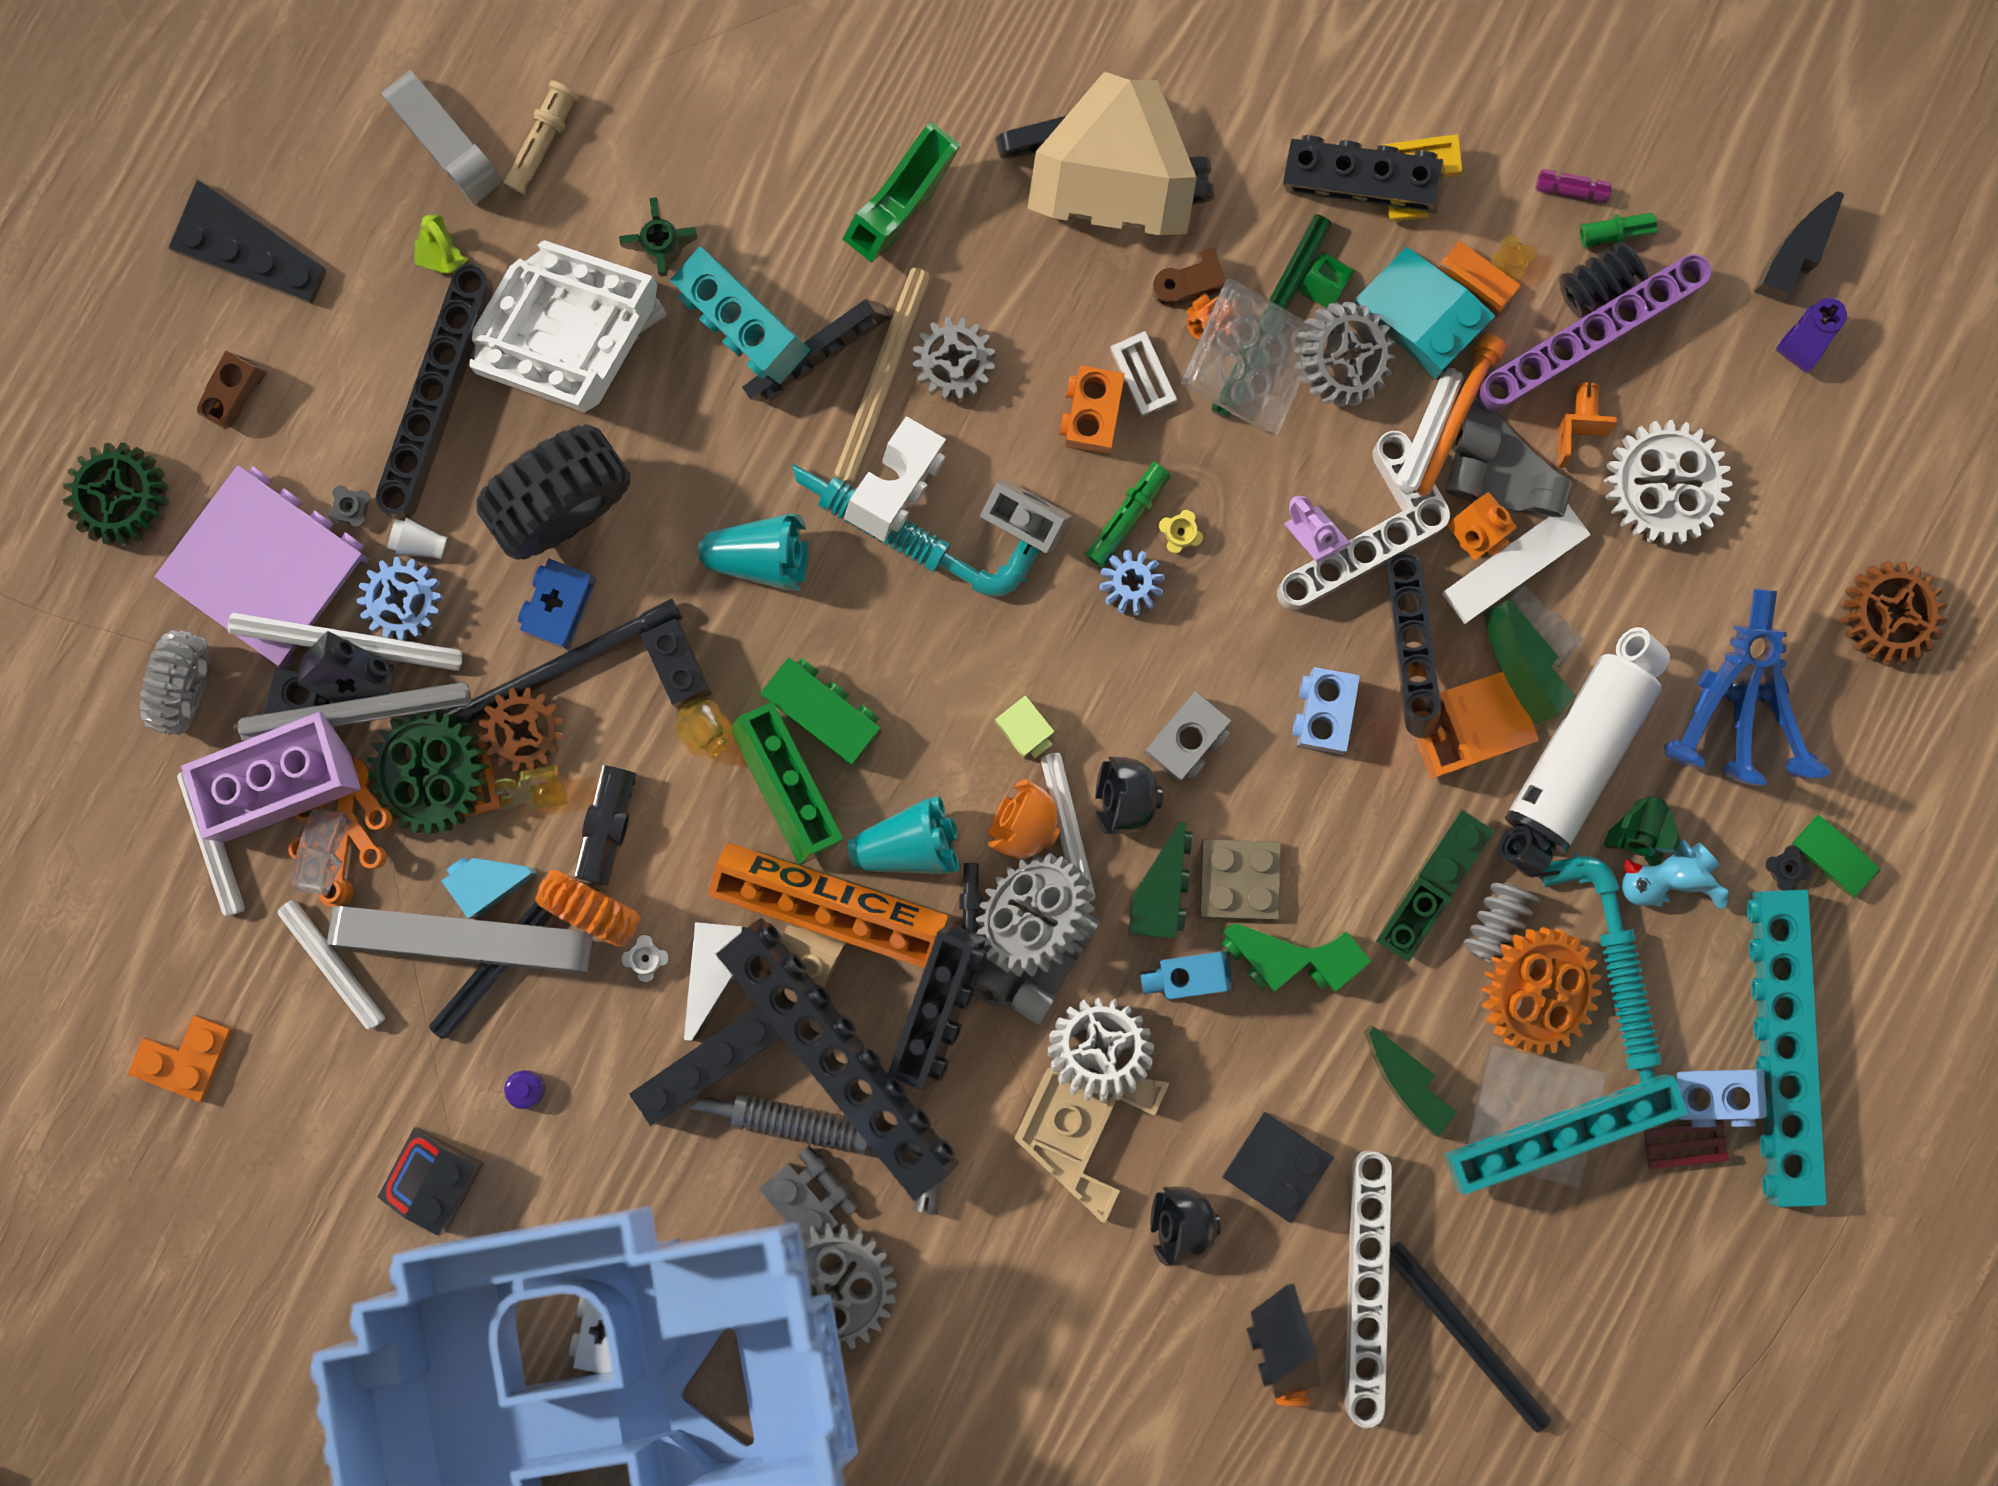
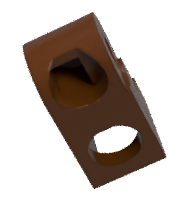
M1215 247L1200 252L1198 264L1180 270L1165 268L1159 271L1153 282V296L1156 302L1164 307H1175L1195 301L1204 294L1211 296L1224 292L1226 281Z
M225 351L204 389L205 392L198 404L197 413L223 429H228L235 423L256 383H261L267 371L238 354Z

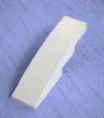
M1567 504L1564 517H1548L1442 592V595L1463 624H1466L1591 534L1569 504Z

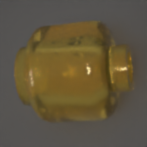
M700 698L694 699L677 712L676 718L678 720L674 727L675 733L692 755L702 756L708 754L710 757H714L728 747L727 739L731 734L732 725L715 702L710 700L702 701Z

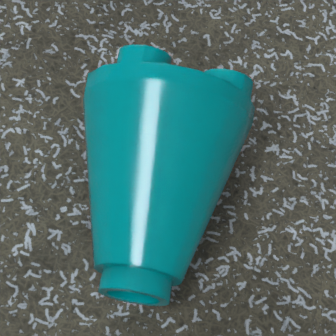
M942 797L927 798L858 833L856 838L849 839V858L854 869L863 868L865 871L923 874L956 872L959 870L957 854L953 849L952 841L958 839V830L954 818H946Z

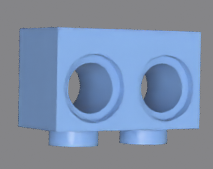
M1316 667L1310 671L1309 676L1303 675L1299 698L1305 699L1303 714L1296 713L1292 736L1298 737L1297 747L1340 755L1347 752L1360 675ZM1330 682L1336 687L1338 695L1335 701L1328 702L1319 696L1318 686L1320 683ZM1321 719L1330 725L1331 734L1328 739L1321 740L1313 735L1311 725L1314 720Z
M1764 1069L1677 1072V1084L1688 1114L1679 1117V1120H1691L1692 1127L1716 1126L1715 1119H1731V1126L1735 1127L1756 1126L1755 1119L1767 1117ZM1738 1087L1746 1089L1750 1094V1104L1746 1109H1741L1734 1103L1733 1094ZM1699 1088L1705 1089L1711 1098L1710 1105L1706 1110L1699 1108L1694 1101V1094Z

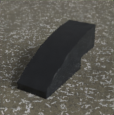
M1835 192L1814 208L1790 231L1763 269L1754 293L1781 303L1792 294L1800 270L1810 273L1820 263L1845 193Z

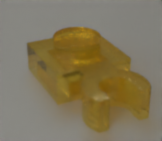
M558 765L520 771V781L503 778L495 782L494 791L496 795L510 794L509 796L500 797L499 807L502 811L513 810L520 803L525 802L529 811L567 804V792Z

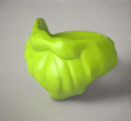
M427 215L423 217L421 231L418 239L415 241L414 260L416 266L440 273H454L456 269L467 263L468 258L461 256L460 250L453 245L452 238L447 232L442 216Z

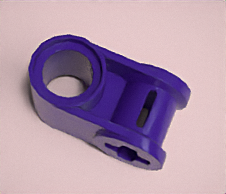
M1825 298L1811 306L1788 331L1775 351L1804 373H1808L1820 360L1830 342L1845 324L1847 311L1843 303L1835 298ZM1823 311L1829 315L1826 319V325L1821 322Z

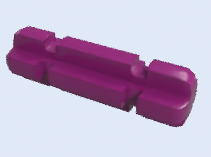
M1542 169L1537 176L1536 190L1545 193H1551L1553 190L1556 191V195L1585 201L1586 198H1591V202L1605 204L1610 199L1612 184L1602 180H1597L1594 183L1591 178L1561 173L1559 176L1556 175V171Z

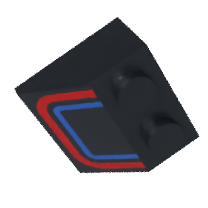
M414 1127L377 1197L403 1218L440 1236L449 1231L484 1162Z

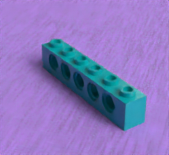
M1663 1074L1449 1151L1443 1155L1456 1191L1465 1195L1688 1114L1675 1076Z

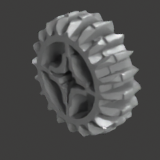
M1344 302L1342 305L1331 303L1327 309L1322 308L1315 311L1316 319L1309 318L1304 322L1309 332H1299L1296 335L1303 342V347H1296L1293 350L1298 355L1302 354V361L1296 363L1294 367L1305 370V374L1299 381L1303 384L1312 383L1309 393L1312 395L1321 394L1320 401L1324 403L1334 402L1336 406H1346L1348 403L1350 405H1359L1362 403V399L1370 400L1375 397L1374 390H1381L1383 387H1386L1381 376L1388 377L1392 374V371L1386 367V364L1396 359V357L1388 354L1387 347H1391L1395 342L1392 339L1385 340L1384 335L1390 327L1386 325L1378 326L1381 315L1377 313L1369 314V307L1365 305L1356 307V304L1353 302ZM1349 326L1359 333L1364 343H1360L1356 339L1354 330L1350 331ZM1328 339V344L1324 350L1325 341ZM1347 350H1355L1352 353L1346 354L1347 356L1334 359L1335 356L1343 355V352ZM1325 365L1330 366L1334 370L1336 378H1340V383L1331 377Z
M171 630L169 633H165L161 640L156 643L155 651L151 653L150 662L146 666V674L142 680L144 682L143 689L140 692L142 696L139 705L142 710L140 715L145 727L168 735H181L195 721L196 713L200 711V704L204 697L207 678L210 673V649L206 639L191 632Z

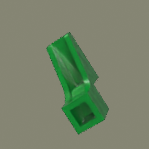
M932 121L926 125L881 189L864 207L856 212L842 240L871 263L895 244L908 218L933 198L961 144Z
M1241 924L1230 925L1221 932L1226 938L1222 945L1236 961L1242 957L1252 968L1247 974L1260 990L1268 987L1271 992H1275L1304 966L1309 964L1312 969L1308 972V975L1321 990L1328 987L1331 992H1335L1371 962L1347 931L1341 932L1330 942L1316 948H1302Z

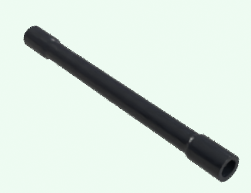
M673 598L643 612L639 617L471 699L469 705L444 710V717L446 714H456V725L459 723L470 724L474 719L487 713L484 710L486 705H491L495 708L498 706L495 695L498 693L505 699L510 698L509 690L512 687L516 689L518 695H523L526 687H531V691L640 638L642 633L673 619L679 621L683 618Z

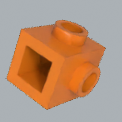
M1489 492L1447 523L1448 528L1458 539L1461 548L1468 552L1474 560H1477L1486 552L1491 557L1496 555L1510 544L1506 536L1517 528L1511 520L1508 511L1499 505Z

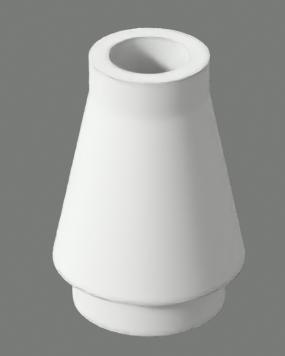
M408 518L405 521L395 519L387 548L395 550L396 555L442 559L447 537L441 536Z

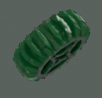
M123 442L118 445L117 449L111 443H104L103 454L95 447L90 448V460L82 456L77 457L78 463L82 466L79 471L73 468L67 469L68 474L74 477L73 483L67 482L62 484L65 490L72 492V495L62 499L64 505L73 507L67 513L68 518L72 521H78L76 529L79 532H88V538L95 542L102 538L103 544L107 546H112L115 540L120 545L126 546L129 543L130 535L136 541L143 540L142 528L151 533L155 531L154 525L150 522L153 517L158 520L165 519L164 514L157 510L158 506L169 505V500L160 496L161 493L170 489L167 483L159 481L165 475L164 470L159 467L154 468L156 459L150 455L144 457V450L139 447L130 450V446ZM129 466L134 467L140 475L143 492H139L131 487V476L128 475ZM108 469L107 476L102 481L94 482L102 472ZM117 488H119L128 495L121 494L119 499L115 497V500L103 493L112 494L113 490L117 491ZM90 496L101 501V512L104 513L103 523L92 512ZM139 506L130 517L124 520L125 513L129 508Z

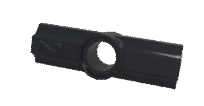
M603 765L594 803L590 804L585 816L582 830L584 842L574 878L608 886L617 849L622 846L629 822L627 810L637 773Z

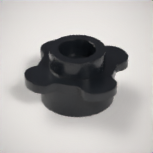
M1793 845L1787 846L1784 849V853L1776 857H1769L1765 863L1766 870L1770 872L1772 878L1777 882V887L1782 891L1791 890L1796 882L1808 880L1812 875V868L1806 865L1800 857V849ZM1786 865H1791V872L1786 871Z

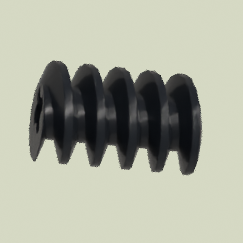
M1617 242L1612 246V250L1605 249L1601 251L1598 258H1589L1585 266L1577 265L1573 269V273H1563L1560 276L1559 284L1563 299L1578 318H1582L1581 306L1584 305L1592 313L1596 310L1595 298L1605 305L1609 302L1607 291L1610 290L1615 297L1622 295L1621 283L1628 289H1632L1635 287L1633 276L1636 275L1643 282L1648 279V274L1635 250L1623 242Z

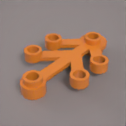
M353 757L352 760L361 790L339 798L337 811L305 838H294L288 848L289 854L293 859L308 861L313 858L316 850L333 836L328 877L321 882L318 890L321 902L328 907H345L351 902L354 895L351 882L344 878L350 838L360 850L359 859L364 867L379 869L384 866L387 860L386 851L374 843L353 813L355 798L366 811L365 823L371 829L386 830L392 823V815L388 809L383 808L367 787L370 778H368L369 771L365 763ZM331 802L313 808L308 817H305L304 812L295 815V817L299 821L313 823L319 819L321 810ZM378 812H381L383 820L379 825H376L374 817ZM304 842L306 845V852L301 856L298 852L299 845ZM375 850L377 852V860L371 864L369 855ZM334 885L336 887V895L330 898L329 889Z

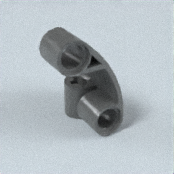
M1476 397L1451 447L1452 451H1455L1446 492L1452 496L1475 502L1489 492L1497 503L1506 510L1548 517H1564L1573 484L1572 481L1560 475L1537 456L1514 433L1498 413L1484 410L1479 405Z
M1090 913L1085 914L1084 917L1091 922V925L1080 927L1079 932L1084 936V940H1073L1071 944L1075 952L1072 954L1064 950L1061 953L1063 963L1059 964L1054 959L1051 960L1048 972H1045L1038 966L1034 976H1031L1025 970L1021 976H1017L1011 970L1008 973L986 957L983 968L978 974L975 973L970 986L974 988L973 996L992 1006L1001 1007L1005 1005L1039 1026L1101 920ZM1047 917L1040 919L1052 927L1057 926V923L1050 921Z

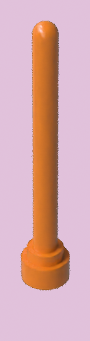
M1488 333L1480 334L1473 347L1475 363L1443 428L1421 484L1416 490L1421 496H1426L1431 492L1488 369L1500 363L1504 356L1507 345L1501 338Z

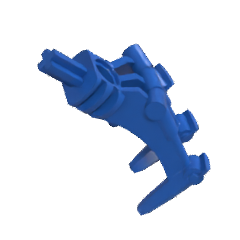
M1753 589L1749 626L1734 625L1733 630H1736L1737 634L1736 637L1730 638L1729 644L1735 647L1734 651L1725 653V661L1717 673L1706 669L1701 674L1698 685L1703 689L1694 706V716L1681 742L1674 739L1664 744L1665 756L1684 767L1705 768L1704 758L1695 749L1712 713L1720 700L1726 696L1728 701H1734V728H1737L1736 762L1728 761L1727 765L1721 768L1723 775L1729 781H1738L1755 786L1766 785L1767 780L1751 763L1755 704L1760 699L1762 702L1769 701L1777 723L1783 727L1795 756L1788 759V764L1784 767L1788 774H1792L1793 777L1800 776L1809 779H1820L1830 775L1831 769L1819 761L1816 755L1807 751L1788 698L1789 686L1782 671V668L1786 667L1787 661L1780 659V653L1786 652L1787 645L1782 644V638L1787 636V631L1772 628L1777 591ZM1762 638L1765 643V649L1760 656L1753 658L1750 652L1751 645L1756 639ZM1742 671L1741 681L1733 682L1739 675V673ZM1764 672L1766 681L1760 683L1762 673Z

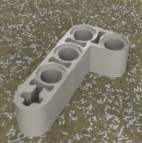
M411 70L381 92V95L473 206L503 183L497 170L475 144L473 145Z

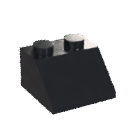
M1263 1112L1222 1175V1178L1292 1224L1334 1157L1269 1114Z
M1294 1283L1289 1284L1250 1312L1252 1326L1246 1328L1252 1351L1260 1349L1263 1362L1257 1364L1263 1386L1271 1385L1275 1399L1321 1386L1318 1356Z

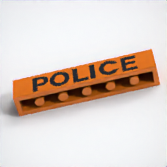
M727 842L716 862L707 895L922 968L926 966L938 930L945 927L949 916Z

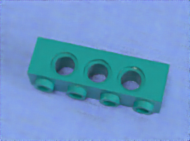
M701 246L670 279L680 290L676 297L691 311H694L696 308L702 311L704 314L699 319L715 334L721 330L727 336L722 342L737 356L740 357L745 353L750 358L746 365L762 380L770 376L781 384L810 352L811 349ZM740 314V317L734 322L735 318ZM764 336L763 341L758 345L759 340Z

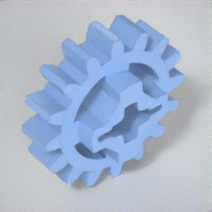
M395 557L392 567L383 560L380 561L381 571L378 574L371 570L366 572L369 578L372 579L369 584H359V587L366 592V597L358 598L357 603L367 607V610L360 614L361 618L365 621L373 619L369 629L375 633L384 628V638L391 639L394 633H396L398 640L406 641L408 632H411L416 638L422 637L420 627L424 625L432 629L434 625L429 620L430 616H441L442 613L434 607L435 602L444 600L443 595L433 591L440 585V582L436 578L427 580L431 570L424 566L417 571L418 562L414 559H410L407 565L404 566L403 560ZM398 575L412 576L418 582L402 583ZM383 584L384 587L380 598L376 599L378 590ZM396 588L406 595L403 598L405 611L394 604L398 600ZM425 600L424 606L418 615L417 610L420 602ZM396 615L403 624L388 623L383 617L386 616L388 618Z

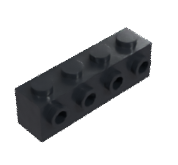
M1303 135L1301 140L1291 138L1283 185L1287 193L1437 213L1445 166L1443 159H1439L1436 153L1430 151H1415V155L1399 153L1400 150L1392 146L1379 145L1377 150L1362 148V144L1355 141L1341 140L1339 145L1324 143V139L1318 136Z
M953 924L938 930L888 1071L890 1077H894L922 1091L936 1081L942 1080L949 1064V1060L945 1058L948 1047L955 1044L961 1031L962 1024L958 1023L961 1010L967 1009L974 994V988L970 986L975 973L978 974L986 961L987 952L983 950L986 938Z

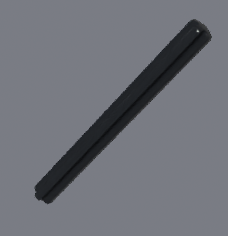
M1400 1242L1389 1247V1262L1532 1430L1539 1433L1548 1427L1552 1421L1551 1417L1406 1247Z

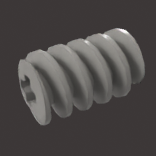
M1493 883L1491 885V891L1498 898L1486 897L1484 899V904L1491 912L1479 911L1476 916L1484 926L1472 925L1470 931L1477 940L1465 939L1463 942L1464 946L1474 956L1491 965H1494L1491 961L1492 957H1504L1500 946L1502 944L1506 945V943H1513L1514 934L1512 930L1526 929L1527 926L1519 919L1520 915H1533V912L1525 905L1526 902L1540 901L1535 895L1509 883Z

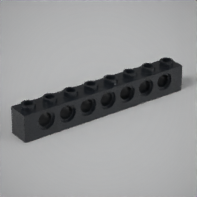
M761 917L715 954L914 1202L950 1175L960 1163L956 1159L953 1147L946 1140L939 1138L931 1128L928 1116L921 1109L914 1107L906 1097L903 1085L896 1078L889 1076L881 1066L878 1054L871 1047L865 1046L856 1035V1028L846 1016L840 1015L831 1004L829 993L821 985L815 984L807 974L804 962L797 955L790 953L782 943L779 931L772 924L766 923ZM760 956L767 958L771 962L772 971H767L762 967ZM785 987H788L795 992L797 996V1002H793L787 998L785 994ZM809 1018H813L820 1023L822 1033L812 1029ZM834 1049L840 1050L845 1054L847 1063L837 1060L834 1055ZM859 1080L865 1081L870 1085L872 1094H867L861 1090ZM883 1111L892 1113L897 1120V1125L887 1122ZM908 1142L917 1144L922 1151V1155H916L911 1152Z

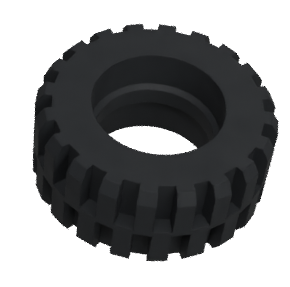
M588 424L578 425L568 431H561L550 439H545L533 449L521 454L514 462H510L505 466L503 471L495 475L489 481V484L480 491V496L476 500V510L507 556L516 560L529 559L533 555H540L545 550L552 549L566 539L572 538L577 532L585 527L587 528L599 516L604 515L610 510V507L622 498L621 495L628 490L630 472L600 429Z

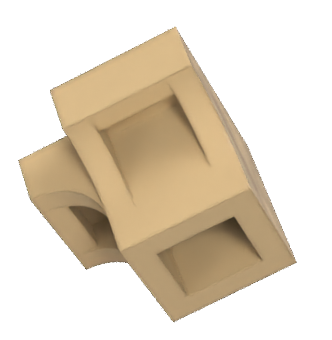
M788 925L781 936L782 943L791 954L797 955L804 962L807 969L806 972L815 984L821 985L824 988L837 966L847 942L805 928Z

